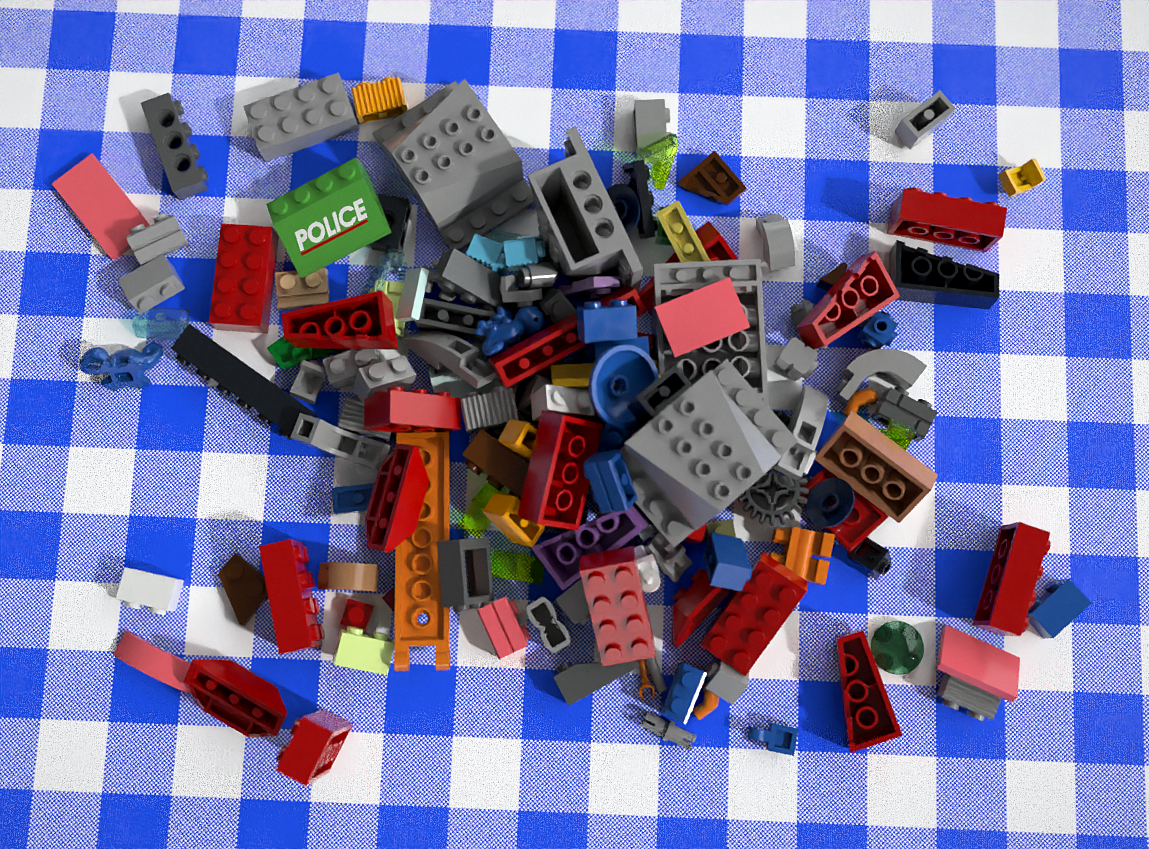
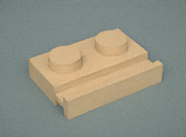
M322 268L304 278L299 276L297 270L275 272L276 295L278 298L277 308L280 311L302 309L330 302L328 270L326 268Z

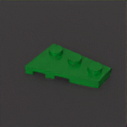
M284 336L267 347L282 370L298 366L302 360L314 361L349 350L296 348Z

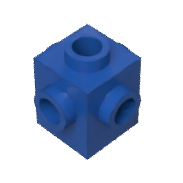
M878 311L858 325L861 330L856 338L870 349H881L884 345L889 347L897 336L894 330L898 323L894 321V318L889 313Z

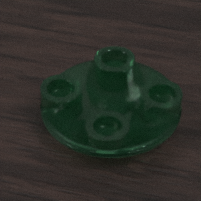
M891 621L875 629L871 640V652L877 667L890 674L903 675L916 669L922 661L924 643L921 635L913 626L902 621Z

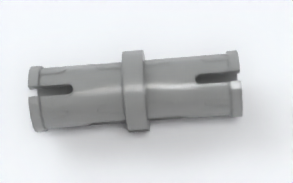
M647 711L645 719H643L640 726L662 736V740L666 742L670 740L686 748L688 751L691 750L692 743L695 742L697 736L676 726L674 721L670 720L668 722Z

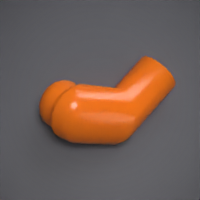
M871 388L855 391L849 398L842 414L847 416L851 411L857 414L860 406L876 404L879 399L878 394Z

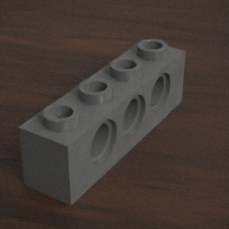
M168 92L141 102L173 193L180 200H184L208 191L206 181L209 180V176L204 166H200L198 162L201 155L196 144L191 143L190 137L193 136L188 122L183 121L182 115L185 114L180 100H174ZM173 121L170 126L165 127L167 122ZM181 142L178 148L173 149L175 144ZM190 164L186 171H181L183 166Z

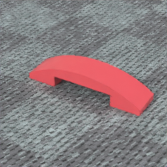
M125 630L113 653L115 657L163 683L192 695L190 688H187L183 683L190 667V662L150 644V641Z

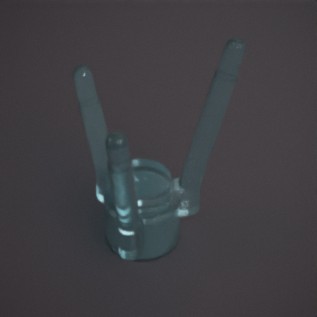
M386 248L384 256L381 255L378 265L360 295L368 293L381 269L383 271L376 291L381 290L388 272L396 274L399 270V282H404L405 271L408 263L404 262L405 253L395 248Z

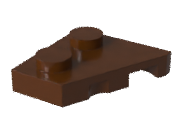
M715 151L677 182L680 188L727 207L747 191V187Z
M235 553L218 575L239 624L245 626L268 599L264 574L241 555Z

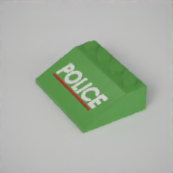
M356 157L266 204L272 223L301 278L392 233L369 173Z

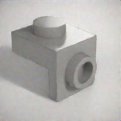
M517 274L501 276L499 289L503 302H517L518 307L533 305V301L542 299V289L518 290Z
M302 360L300 371L291 387L290 395L314 405L327 379L326 370L323 365L313 360L309 362Z

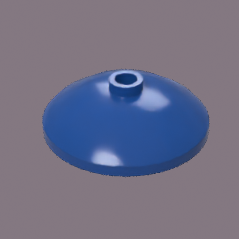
M617 345L609 348L599 356L589 377V397L595 412L604 422L621 428L640 424L626 406L659 378L658 370L652 358L644 350L632 345Z

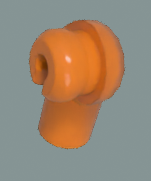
M707 681L701 686L704 692L703 701L692 709V712L699 721L716 709L719 703V696L706 689Z

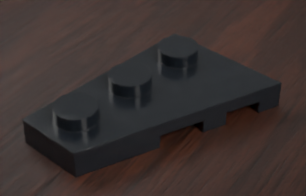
M644 160L622 165L624 173H629L630 175L628 186L637 193L640 201L641 215L637 224L640 239L656 237L655 231L658 230L656 217L652 215L651 206L654 205L652 191L648 190L647 180L650 179L649 168L644 164Z

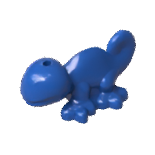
M534 305L523 306L517 311L512 320L513 312L511 310L498 307L496 314L492 317V321H478L474 334L486 337L482 345V351L487 356V359L520 343L523 334L535 335L539 333L544 324L542 310Z
M152 342L146 345L142 352L127 348L109 355L104 348L94 347L83 354L79 365L81 371L88 375L109 374L110 376L104 378L101 382L104 388H109L112 391H117L119 388L123 389L125 386L143 389L151 383L150 378L146 377L144 372L159 363L163 355V348L158 343Z

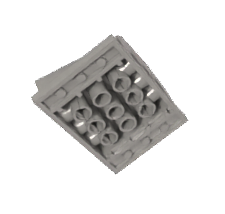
M466 79L459 85L456 81L452 82L372 132L373 137L449 249L455 248L461 252L470 246L475 234L484 237L534 205L531 188L524 180L521 158Z
M576 126L566 130V141L563 142L566 150L564 151L565 159L528 175L538 217L540 241H544L545 247L550 248L548 249L550 254L549 260L552 266L556 267V270H560L563 278L576 282L590 277L619 276L620 287L618 290L628 286L635 288L637 293H639L643 267Z
M761 259L653 264L654 293L652 295L651 326L654 339L652 345L653 360H657V370L660 377L676 365L690 383L694 385L710 370L713 371L723 361L728 359L769 407ZM730 277L750 327L674 358L654 307Z
M726 359L713 371L710 370L625 442L624 447L620 450L638 497L635 503L674 548L694 530H698L723 511L765 475L798 440L729 360Z

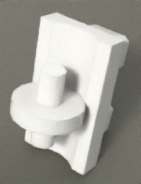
M643 545L637 546L634 550L644 592L651 593L659 588L661 575L653 554L647 556Z

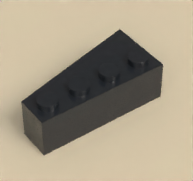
M896 240L889 252L888 274L900 295L896 300L989 310L999 299L1000 274L968 263L963 265L952 261L953 258L944 255L939 257L927 253L928 250L920 247L915 249L906 246L905 242Z

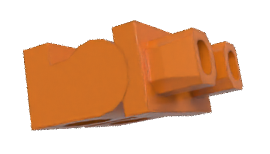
M797 527L787 529L775 528L771 540L772 543L784 545L782 555L770 552L769 556L809 583L825 585L830 561L814 559L812 556L823 559L831 558L835 534L821 533Z

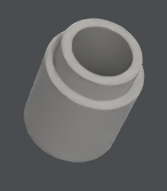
M549 261L524 264L523 267H519L517 270L518 284L521 288L525 287L526 289L552 287L554 281L557 280L556 267L552 266Z

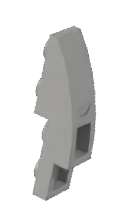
M423 330L402 339L403 345L437 370L446 366L476 389L495 380L496 374L493 368L478 358L479 349L457 336L441 331Z
M804 385L787 427L798 442L781 456L782 458L774 466L775 470L797 481L802 477L809 456L815 451L823 428L828 407L827 395L808 385Z

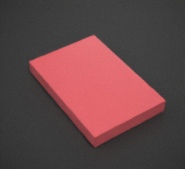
M730 277L654 307L674 358L750 327Z
M948 625L943 627L936 669L1013 703L1018 698L1020 657Z

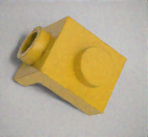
M1035 158L1030 159L1022 166L1005 170L998 175L1009 197L1029 192L1046 180Z

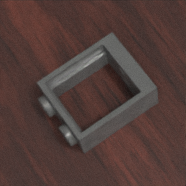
M489 537L437 541L442 607L453 606V611H466L484 607V602L494 601ZM464 550H466L468 585H469V597H468V590H467V578H466V566H465V554H464Z

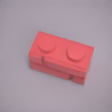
M505 596L476 610L498 659L529 646L527 640L531 639V636L525 624L519 625L516 615L520 614L514 600L508 601Z

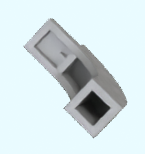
M877 349L869 351L857 357L841 372L848 379L844 378L835 390L839 393L834 399L843 405L849 400L862 381L872 376L886 377L907 390L913 386L927 365L915 356L901 350Z
M302 413L299 414L290 437L325 453L374 469L380 468L390 449V446L386 443L348 432L319 418Z

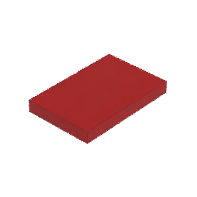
M824 467L803 487L808 488L810 493L823 480L838 477ZM854 489L855 503L850 515L839 525L825 528L830 534H835L834 538L848 553L856 548L889 517ZM809 494L800 496L805 497L807 499Z

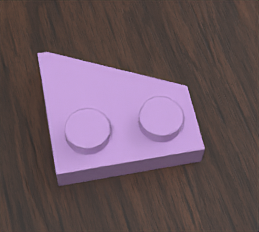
M619 276L590 277L585 280L572 282V286L561 285L558 289L565 296H590V300H600L612 294L614 290L620 287Z

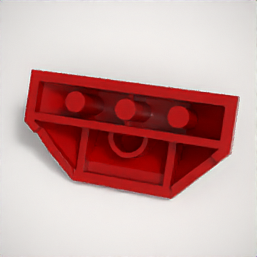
M395 443L392 448L393 451L386 457L378 469L364 519L365 535L367 538L366 548L389 553L416 531L429 478L419 449L414 445Z
M700 568L690 578L693 584L687 590L682 587L672 597L675 600L671 605L672 644L677 648L732 591V589L711 586L707 569Z
M194 659L183 681L185 686L190 688L194 699L204 712L248 738L276 737L288 714L278 688L232 660Z

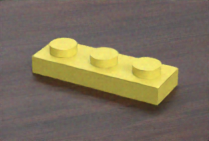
M679 201L656 213L680 262L710 261Z

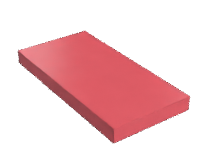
M93 153L52 183L114 261L131 248L126 239V236L131 234L130 229L144 224L145 227L150 226V223Z

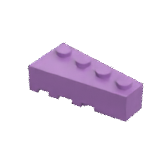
M634 503L626 511L610 512L580 525L578 530H568L531 547V549L563 591L581 578L580 556L619 549L652 524V522L638 505Z

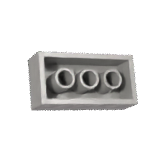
M339 73L243 106L258 150L266 162L360 129Z

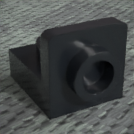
M868 537L850 553H847L848 559L869 571L871 577L875 580L881 575H885L892 565L889 550Z

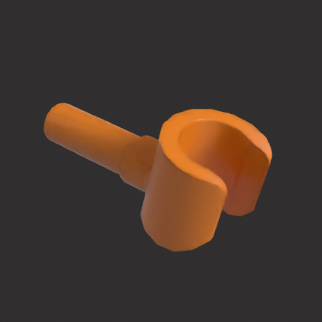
M639 660L641 684L638 687L639 695L643 699L642 690L649 687L651 688L652 697H654L655 690L647 677L645 660Z

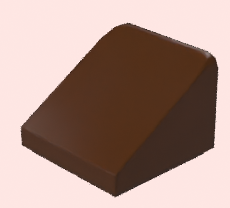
M842 263L819 280L816 287L829 291L845 273L848 267L847 264Z

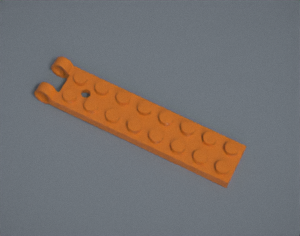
M396 433V443L418 447L429 483L415 533L395 547L394 670H410L409 646H435L436 671L450 670V607H442L437 541L450 540V433ZM422 613L428 616L425 624L418 622V616Z

